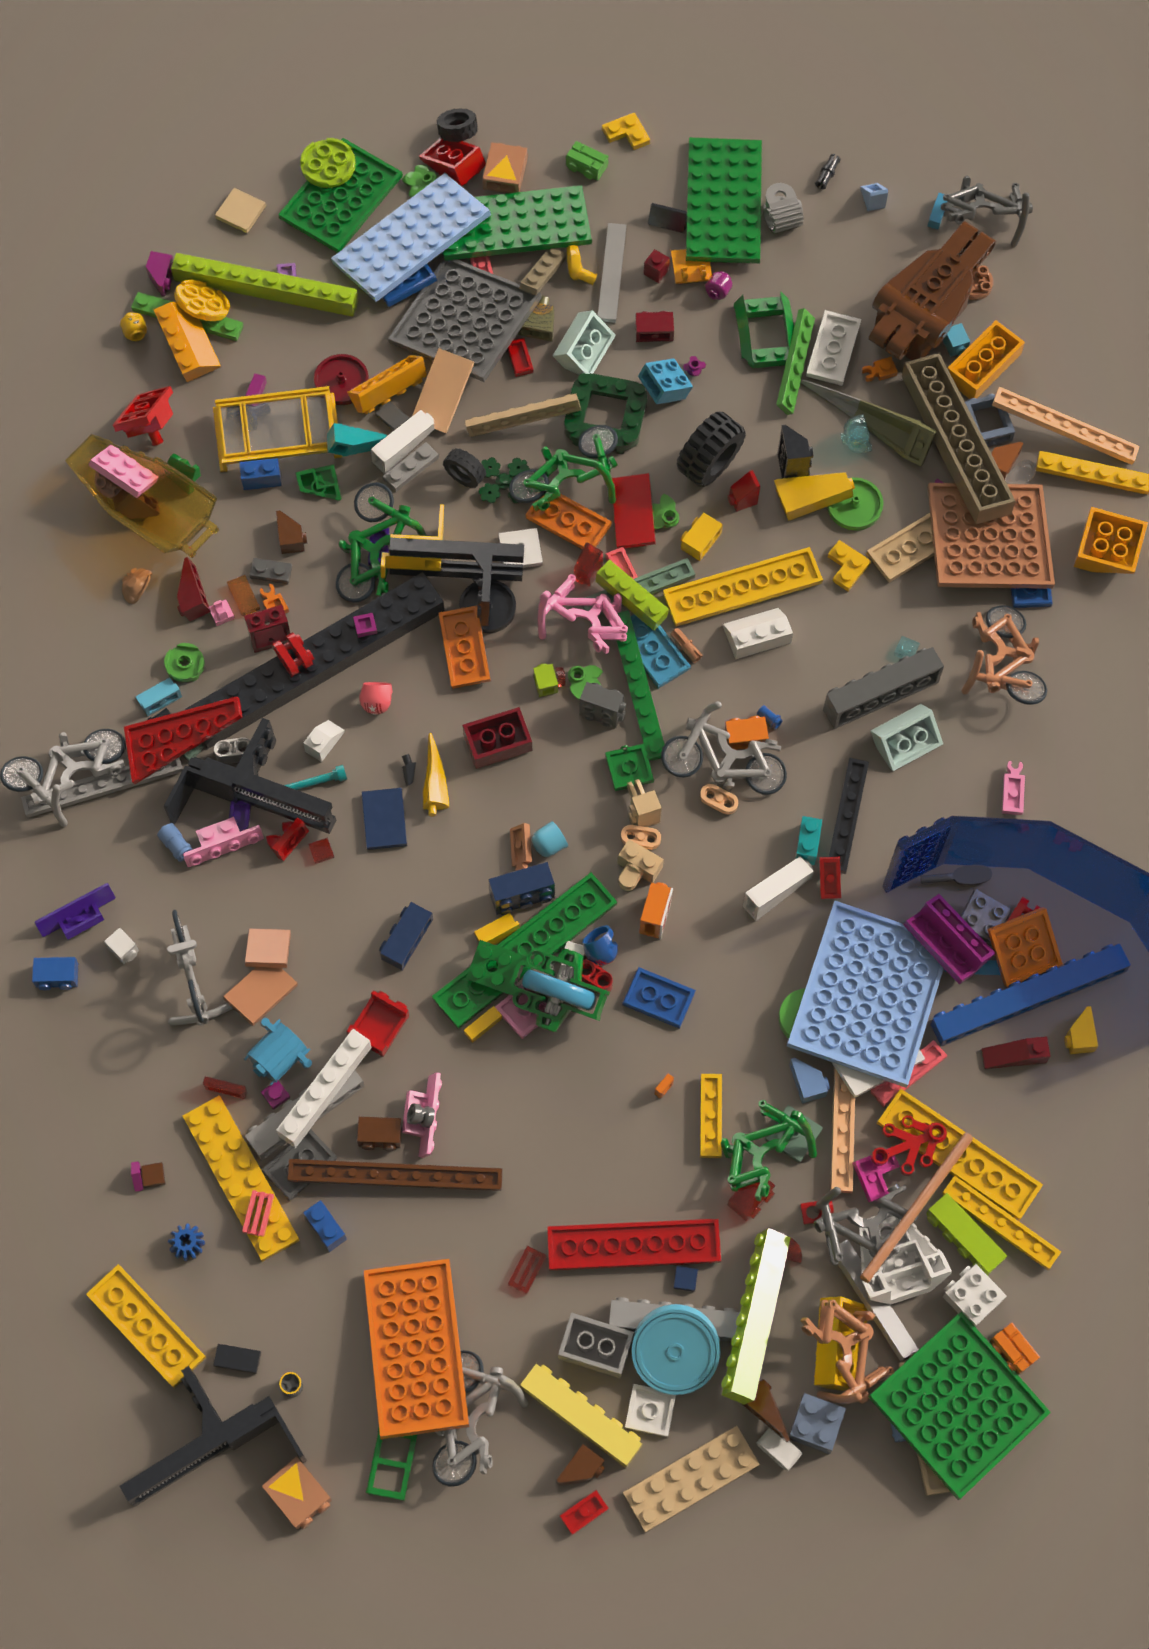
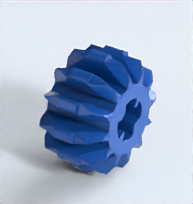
M188 1223L185 1225L184 1230L178 1225L177 1229L179 1232L171 1231V1235L174 1238L168 1240V1243L173 1245L169 1248L170 1252H176L175 1257L177 1259L183 1255L184 1261L188 1260L189 1255L196 1259L195 1252L202 1253L203 1250L199 1246L205 1245V1241L201 1239L204 1236L203 1232H198L197 1226L191 1229ZM189 1238L191 1243L184 1246L183 1240L186 1239L188 1241Z

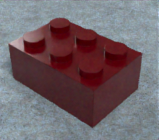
M520 707L462 725L463 735L476 769L533 751L532 739Z

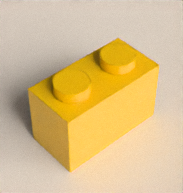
M704 512L700 517L694 519L691 525L692 528L689 532L685 531L680 539L682 541L681 550L698 561H701L722 534L723 527L722 523Z

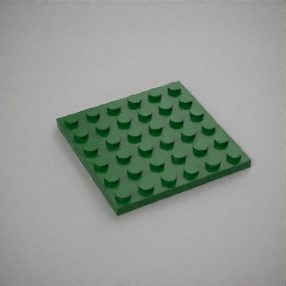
M962 1311L868 1396L957 1500H960L1051 1413L1018 1374L1010 1369L1008 1363Z

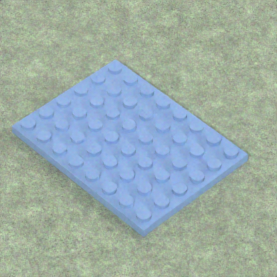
M834 901L787 1047L907 1088L943 967L907 930L903 923Z

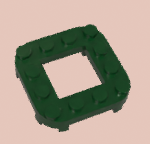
M580 374L573 384L571 395L577 394L581 410L566 414L564 420V433L572 441V444L578 446L581 435L587 429L596 426L584 423L591 395L594 394L627 401L621 430L613 428L618 436L615 450H617V454H624V451L637 446L647 407L645 386L635 381L599 374ZM596 430L588 434L583 441V444L594 445L592 437L595 434H599L604 447L609 448L613 443L614 435L607 430Z

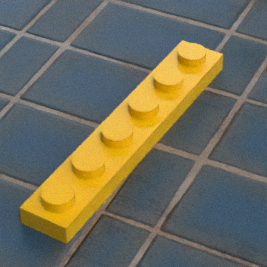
M1039 451L1035 471L1141 494H1149V474Z
M954 1176L942 1192V1195L948 1193L963 1210L1045 1269L1049 1270L1060 1255V1250L958 1177Z

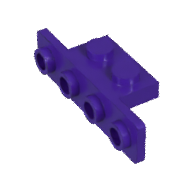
M106 883L45 915L34 923L42 937L62 928L66 938L70 939L104 921L98 908L114 900L116 897L109 884Z

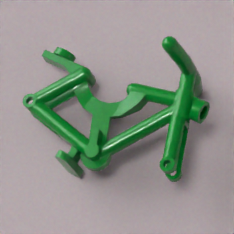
M760 1100L758 1103L762 1115L771 1118L779 1124L749 1134L736 1133L732 1137L733 1145L729 1144L727 1138H722L721 1147L725 1157L731 1158L732 1156L728 1177L731 1190L736 1192L740 1188L760 1182L755 1194L757 1201H761L762 1197H767L770 1186L767 1184L771 1177L768 1167H762V1158L767 1152L776 1150L777 1153H782L794 1133L798 1132L806 1138L810 1158H816L817 1156L815 1138L811 1126L804 1115L794 1110L789 1117L784 1112L768 1104L765 1100ZM785 1131L781 1139H772L761 1147L751 1142ZM745 1150L753 1156L754 1170L741 1174Z

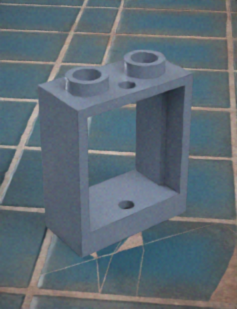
M988 394L978 399L971 398L965 402L978 429L979 426L973 411L993 407L994 394ZM999 408L997 410L1004 428L981 433L988 447L1012 442L1015 434L1008 412Z

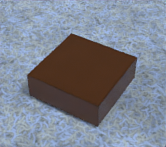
M162 1162L141 1166L144 1188L166 1184Z

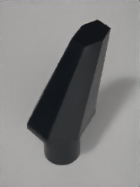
M406 754L402 756L405 764L402 769L405 784L408 786L413 783L416 762L412 763L410 755Z

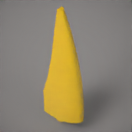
M429 733L427 770L423 787V809H427L428 815L433 817L437 815L436 810L449 808V797L439 751L432 734Z

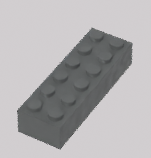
M933 647L929 649L923 648L911 657L905 656L893 665L887 664L875 673L873 671L869 672L857 681L853 679L841 688L835 687L831 689L826 695L823 711L833 729L839 728L939 683L944 665Z

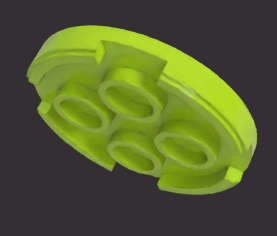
M327 138L326 140L310 143L303 150L300 158L301 171L304 177L313 185L323 188L342 185L351 178L356 166L355 156L351 147L335 138Z

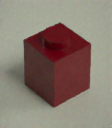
M654 249L644 262L643 275L660 283L669 271L670 258Z

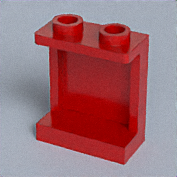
M373 990L370 1000L354 1025L349 1026L346 1032L348 1036L352 1029L356 1030L370 1040L371 1051L384 1057L408 1019L409 1011L402 1002H394L389 999L390 997L386 993Z

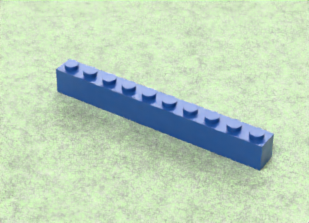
M1109 944L1104 946L1100 952L1094 953V951H1091L1080 960L1071 959L1064 963L1065 966L1060 968L1057 966L1051 967L1046 970L1045 974L1040 976L1039 974H1034L1028 977L1025 982L1020 983V981L1010 984L1009 988L1005 990L1001 988L996 989L990 993V996L985 998L979 996L968 1005L959 1004L953 1008V1011L948 1013L945 1011L939 1012L934 1015L930 1025L940 1046H943L1125 973L1131 964L1120 944L1115 946Z

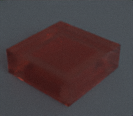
M328 837L308 844L315 864L334 858Z

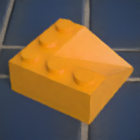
M1091 507L1073 567L1090 572L1134 574L1148 522Z

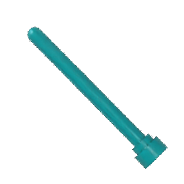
M339 765L336 766V769L332 770L333 772L284 786L299 790L334 779L335 781L339 780L342 782L347 780L344 766Z

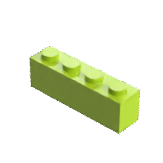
M610 559L596 573L595 582L613 597L619 593L622 596V604L653 631L667 618L669 609Z
M948 1193L928 1209L926 1215L931 1225L934 1227L938 1226L943 1232V1237L949 1243L953 1242L958 1247V1253L963 1258H968L973 1263L972 1266L977 1264L987 1276L1006 1259L1007 1255Z

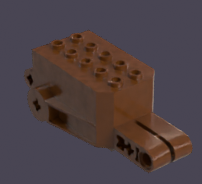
M964 221L941 249L928 250L885 284L876 295L872 308L877 310V316L868 340L882 349L886 347L885 351L899 360L904 356L911 360L923 358L933 347H938L950 331L955 320L967 307L974 281L973 273L992 252L996 245V240L983 232L979 234L977 228Z

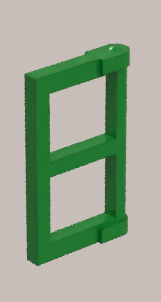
M378 1427L366 1494L405 1501L417 1434L399 1437L411 1440L407 1461L404 1463L379 1458L383 1439L380 1438ZM378 1464L405 1469L401 1492L373 1487Z

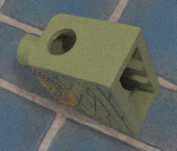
M542 296L519 330L518 335L553 341L554 306L549 305L550 300L548 297Z

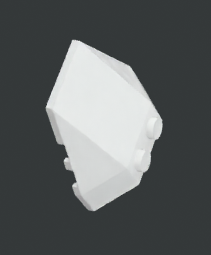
M889 1213L887 1214L885 1220L878 1225L881 1240L901 1221L900 1219ZM913 1223L895 1246V1248L899 1247L900 1252L891 1259L885 1260L869 1283L863 1280L862 1283L870 1300L894 1304L931 1292L952 1274V1271L944 1254L939 1249L937 1250L930 1243V1239L926 1235L923 1236ZM859 1227L860 1236L870 1241L868 1228ZM860 1246L863 1273L873 1257L869 1254L868 1249Z

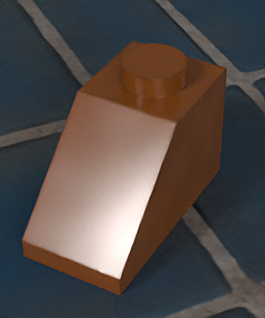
M1022 442L996 447L991 453L1004 480L1021 452Z

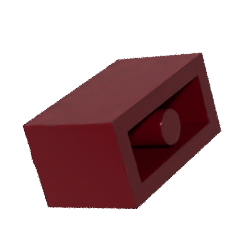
M643 311L636 313V342L674 341L673 312Z

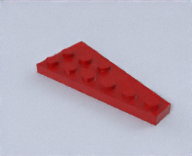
M233 697L124 726L132 783L137 784L243 718L240 699Z

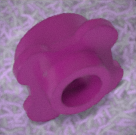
M691 356L689 362L684 364L683 368L689 375L699 376L702 369L706 367V363L699 361L696 356Z

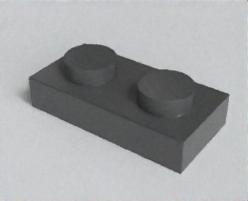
M253 558L250 578L289 584L292 564Z

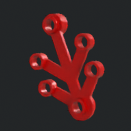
M904 1116L901 1120V1126L904 1129L914 1128L924 1133L919 1136L895 1128L891 1123L885 1124L882 1128V1134L885 1137L894 1136L905 1142L888 1149L876 1148L871 1154L872 1162L877 1166H882L890 1157L909 1150L907 1159L900 1168L904 1176H909L914 1172V1162L920 1145L928 1142L926 1152L920 1157L919 1163L924 1168L930 1167L933 1163L932 1157L936 1145L942 1143L947 1136L946 1128L941 1123L934 1122L927 1125L914 1120L912 1116ZM905 1119H908V1120L911 1121V1125H910V1126H908V1125H906V1124L904 1123V1120H905ZM886 1127H890L892 1129L891 1134L886 1132ZM933 1130L938 1131V1137L933 1136ZM877 1154L882 1156V1161L876 1159ZM923 1158H928L930 1163L925 1164ZM904 1166H909L911 1171L906 1172Z

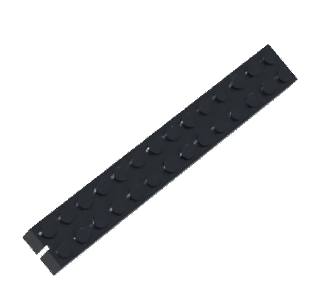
M422 572L305 639L303 647L305 650L309 649L314 657V660H312L313 665L307 669L301 664L298 666L299 673L292 677L276 656L187 707L185 710L233 697L240 699L243 718L204 741L209 749L218 741L225 740L437 617L439 612H445L444 601ZM373 613L377 634L358 638L353 617ZM290 649L288 653L294 660L297 657L292 651V649Z

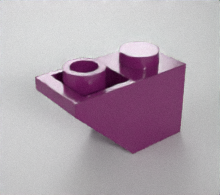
M151 251L146 264L148 277L160 295L165 296L167 290L171 287L173 256Z

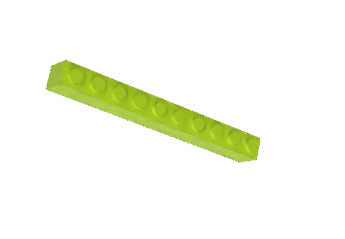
M176 253L171 267L174 281L199 280L206 282V286L213 289L354 317L358 304L357 289L181 253Z

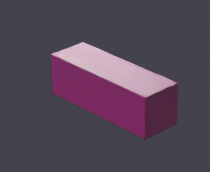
M254 373L246 396L262 394L267 383L266 376ZM258 403L249 404V406L253 408L255 406H258Z

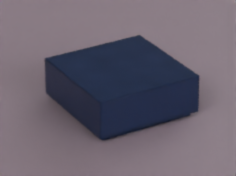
M677 1266L674 1289L695 1292L698 1269Z

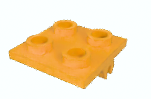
M686 249L671 250L675 284L709 280L712 275L710 262L686 261Z

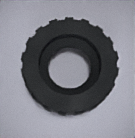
M466 108L447 110L438 116L436 120L438 134L444 141H465L475 136L476 132H478L476 114Z
M460 448L452 449L443 461V466L447 473L458 483L469 488H476L486 475V469L483 464L472 454Z

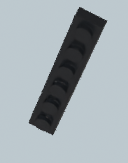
M850 757L829 857H840L841 874H846L869 765L868 761Z

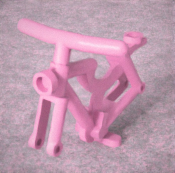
M570 574L568 579L553 595L549 591L541 594L537 618L538 636L541 640L546 638V614L553 609L571 622L575 621L577 617L590 621L592 627L588 629V638L593 641V647L598 653L601 651L605 654L609 653V646L603 640L626 641L627 635L625 633H627L628 627L624 625L617 614L621 612L622 596L619 593L614 595L613 603H611V599L606 594H601L597 598H565L575 589L574 582L576 576ZM562 606H593V607L590 609V611H585V610L576 609V608H572V609L567 610V609H565V608L562 607ZM601 612L604 613L612 627L601 626L597 618Z

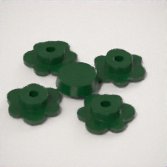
M490 457L488 460H482L481 464L486 469L485 477L489 478L491 475L496 477V484L486 483L484 487L479 488L481 500L494 503L496 498L500 497L499 489H509L513 480L512 477L523 471L530 470L529 466H527V461L514 458L512 463L508 464L509 474H499L501 464L497 463L495 458ZM522 483L514 486L513 492L517 497L527 499L529 495L526 490L527 487H524ZM512 498V502H513V503H515V504L520 503V502L515 501V500Z

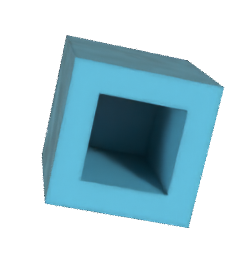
M962 323L952 326L943 339L950 357L960 356L970 345V339Z

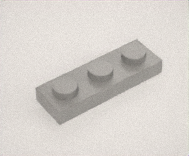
M425 442L383 476V480L397 492L439 459V454Z

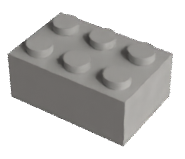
M571 1313L558 1353V1359L621 1379L634 1332Z

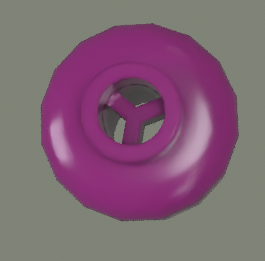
M725 272L713 273L705 284L708 296L714 300L725 299L732 288L731 277Z

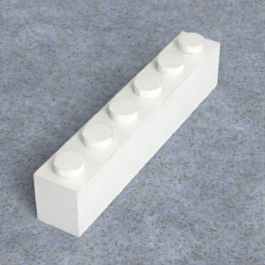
M352 1029L276 1131L280 1138L295 1148L299 1145L372 1048L369 1039Z

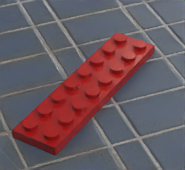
M719 1219L547 1226L549 1271L721 1263Z

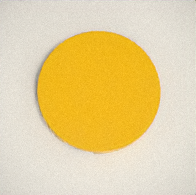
M185 280L176 287L174 292L175 301L188 314L206 321H219L227 316L230 303L222 291H216L206 286V282L199 280Z

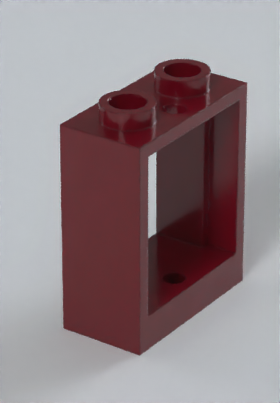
M283 605L244 616L254 653L273 648L272 644L278 640L282 644L287 643L285 636L290 634V629Z

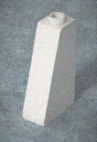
M422 410L417 412L371 449L372 462L384 474L389 472L434 430L433 417L429 413L425 414Z
M798 857L745 893L743 907L757 921L812 878V865L807 860L804 861L801 857Z

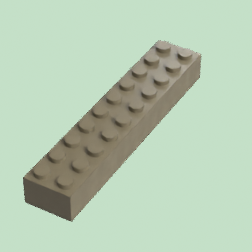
M940 353L905 362L902 378L926 426L937 431L934 442L975 524L1011 515L1015 499Z

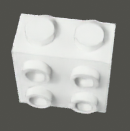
M977 1264L972 1268L967 1266L959 1274L962 1278L957 1282L952 1280L944 1288L946 1293L943 1295V1298L957 1313L962 1311L975 1327L1007 1297Z

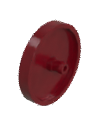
M336 354L327 357L317 366L314 373L315 388L329 386L330 393H334L336 405L352 404L347 392L369 380L368 370L360 359L348 354ZM324 395V396H320L323 400L326 401V396H325V395Z

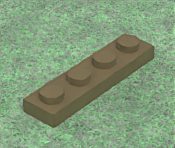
M558 248L548 249L520 282L519 289L537 295L566 260L567 253Z

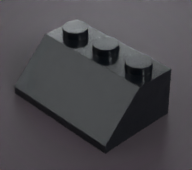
M782 425L777 451L781 478L810 476L809 468L812 467L811 458L814 456L812 446L809 447L808 439L787 425Z

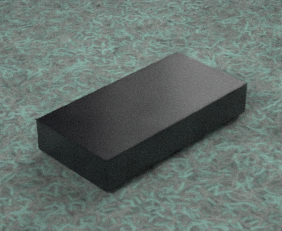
M218 1344L213 1366L257 1374L261 1351Z

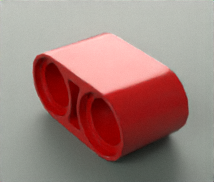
M583 960L582 970L589 969L592 973L589 975L582 974V982L611 992L613 984L611 974L592 961ZM606 980L609 984L607 986H600L598 982Z

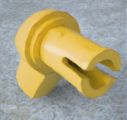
M577 245L568 246L567 266L570 277L574 281L580 279L594 285L598 274L583 269Z

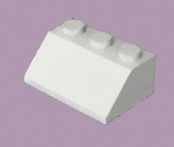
M779 608L723 624L735 660L790 644L793 635L786 615Z

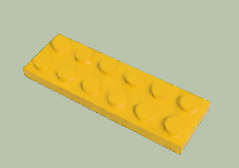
M119 1264L86 1294L173 1388L184 1377L181 1370L189 1366L193 1371L206 1358Z

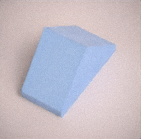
M879 183L860 186L867 211L885 208L888 196L887 188Z

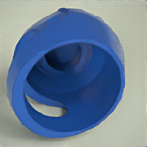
M608 925L594 929L583 939L586 958L598 966H605L613 962L618 952L617 943L612 942L614 932ZM606 933V934H605L604 936H602L600 939L594 941L597 936H599L600 934Z

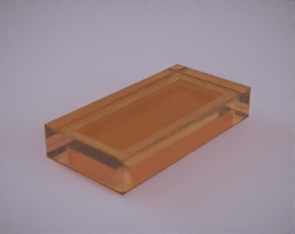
M245 575L227 581V585L242 617L260 610V606Z

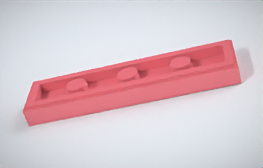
M934 1040L920 1050L925 1060L914 1066L907 1088L886 1081L870 1090L871 1094L883 1108L894 1099L900 1089L905 1091L947 1058V1054Z

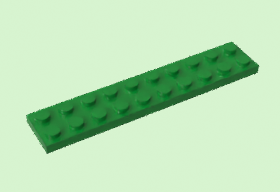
M591 872L497 946L524 956H528L534 950L553 955L564 947L568 941L573 940L615 907L617 901ZM537 955L533 959L535 966L542 963L541 955ZM496 961L489 962L487 966L489 972L497 970L498 963ZM524 967L519 981L523 979V976L526 973V971L534 969ZM469 968L432 996L434 1002L457 1029L504 994L501 991L467 980Z

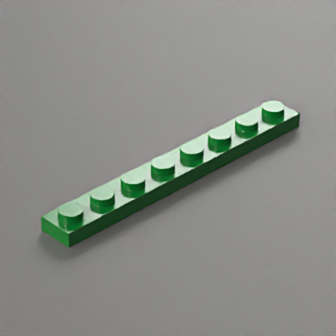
M629 610L617 613L624 625L628 627V631L625 633L627 639L624 642L616 641L648 760L653 761L661 759V752L665 744Z

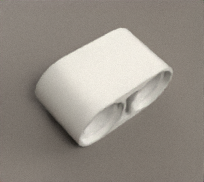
M235 738L218 741L214 746L217 761L224 764L239 763L244 752H240V749L247 747L250 740L247 738ZM228 750L227 754H220L221 751Z
M770 1428L756 1442L762 1451L786 1471H789L802 1456L801 1451L790 1441L786 1443Z

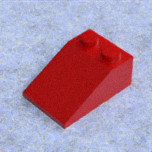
M440 138L419 156L420 160L438 174L446 173L460 186L465 185L486 166L480 147L463 141L449 142Z

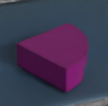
M139 1161L131 1162V1177L135 1192L143 1191Z

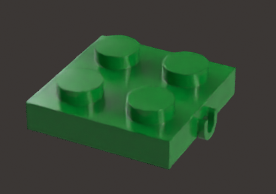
M644 744L631 747L624 745L618 750L605 752L615 791L628 789V782H632L635 787L634 781L637 779L640 780L641 785L654 783Z

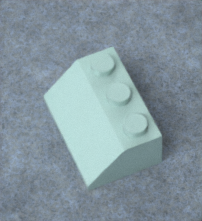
M593 310L579 312L554 352L553 357L565 369L578 375L582 373L593 374L616 335Z
M922 704L871 730L877 750L892 771L943 745L933 711Z

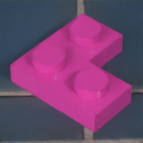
M880 1154L876 1155L878 1161L883 1160ZM871 1155L853 1162L868 1202L889 1194L882 1174L900 1167L896 1156L890 1157L882 1166L875 1165L871 1160Z

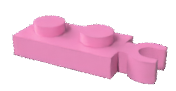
M1009 761L1006 767L1009 774H1004L1002 814L1022 815L1025 775L1019 774L1022 771L1023 764L1019 762L1018 768L1014 769L1011 766L1012 761Z

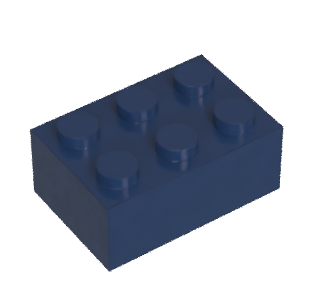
M548 862L488 879L489 893L496 915H506L518 908L527 909L539 902L542 904L548 903L555 898V883Z

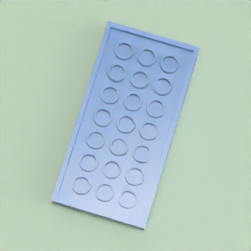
M444 173L333 256L331 260L337 268L377 302L488 218L491 213L481 202Z

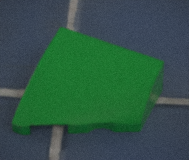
M173 453L166 463L165 473L190 495H193L197 491L196 480L201 476L200 468L196 464L191 466L188 460L182 459Z
M334 464L295 472L300 492L338 501L342 500Z

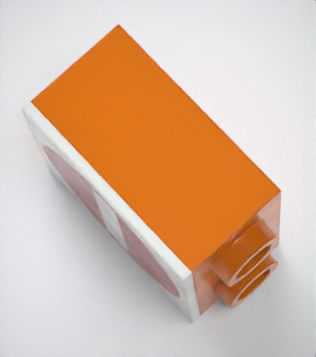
M661 882L651 883L640 920L639 934L661 939L672 901L673 888Z

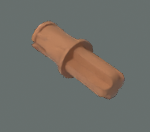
M675 628L670 633L672 639L679 645L680 651H683L693 663L698 662L703 657L692 644L693 641L689 640L679 628Z

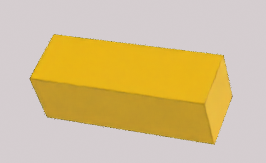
M493 1006L464 1029V1034L472 1043L502 1020V1014Z

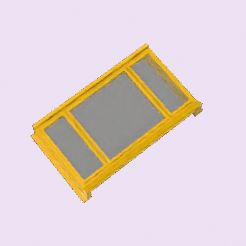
M329 386L215 400L216 407H213L220 472L228 471V464L327 453V433L333 423L338 424L334 393H330ZM334 454V458H342L341 455Z

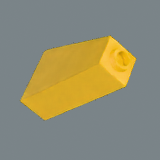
M846 472L774 480L775 490L788 521L852 498L853 489H855L852 478L848 479Z

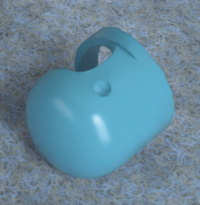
M553 821L538 829L532 836L534 848L544 857H550L563 848L568 847L564 835Z

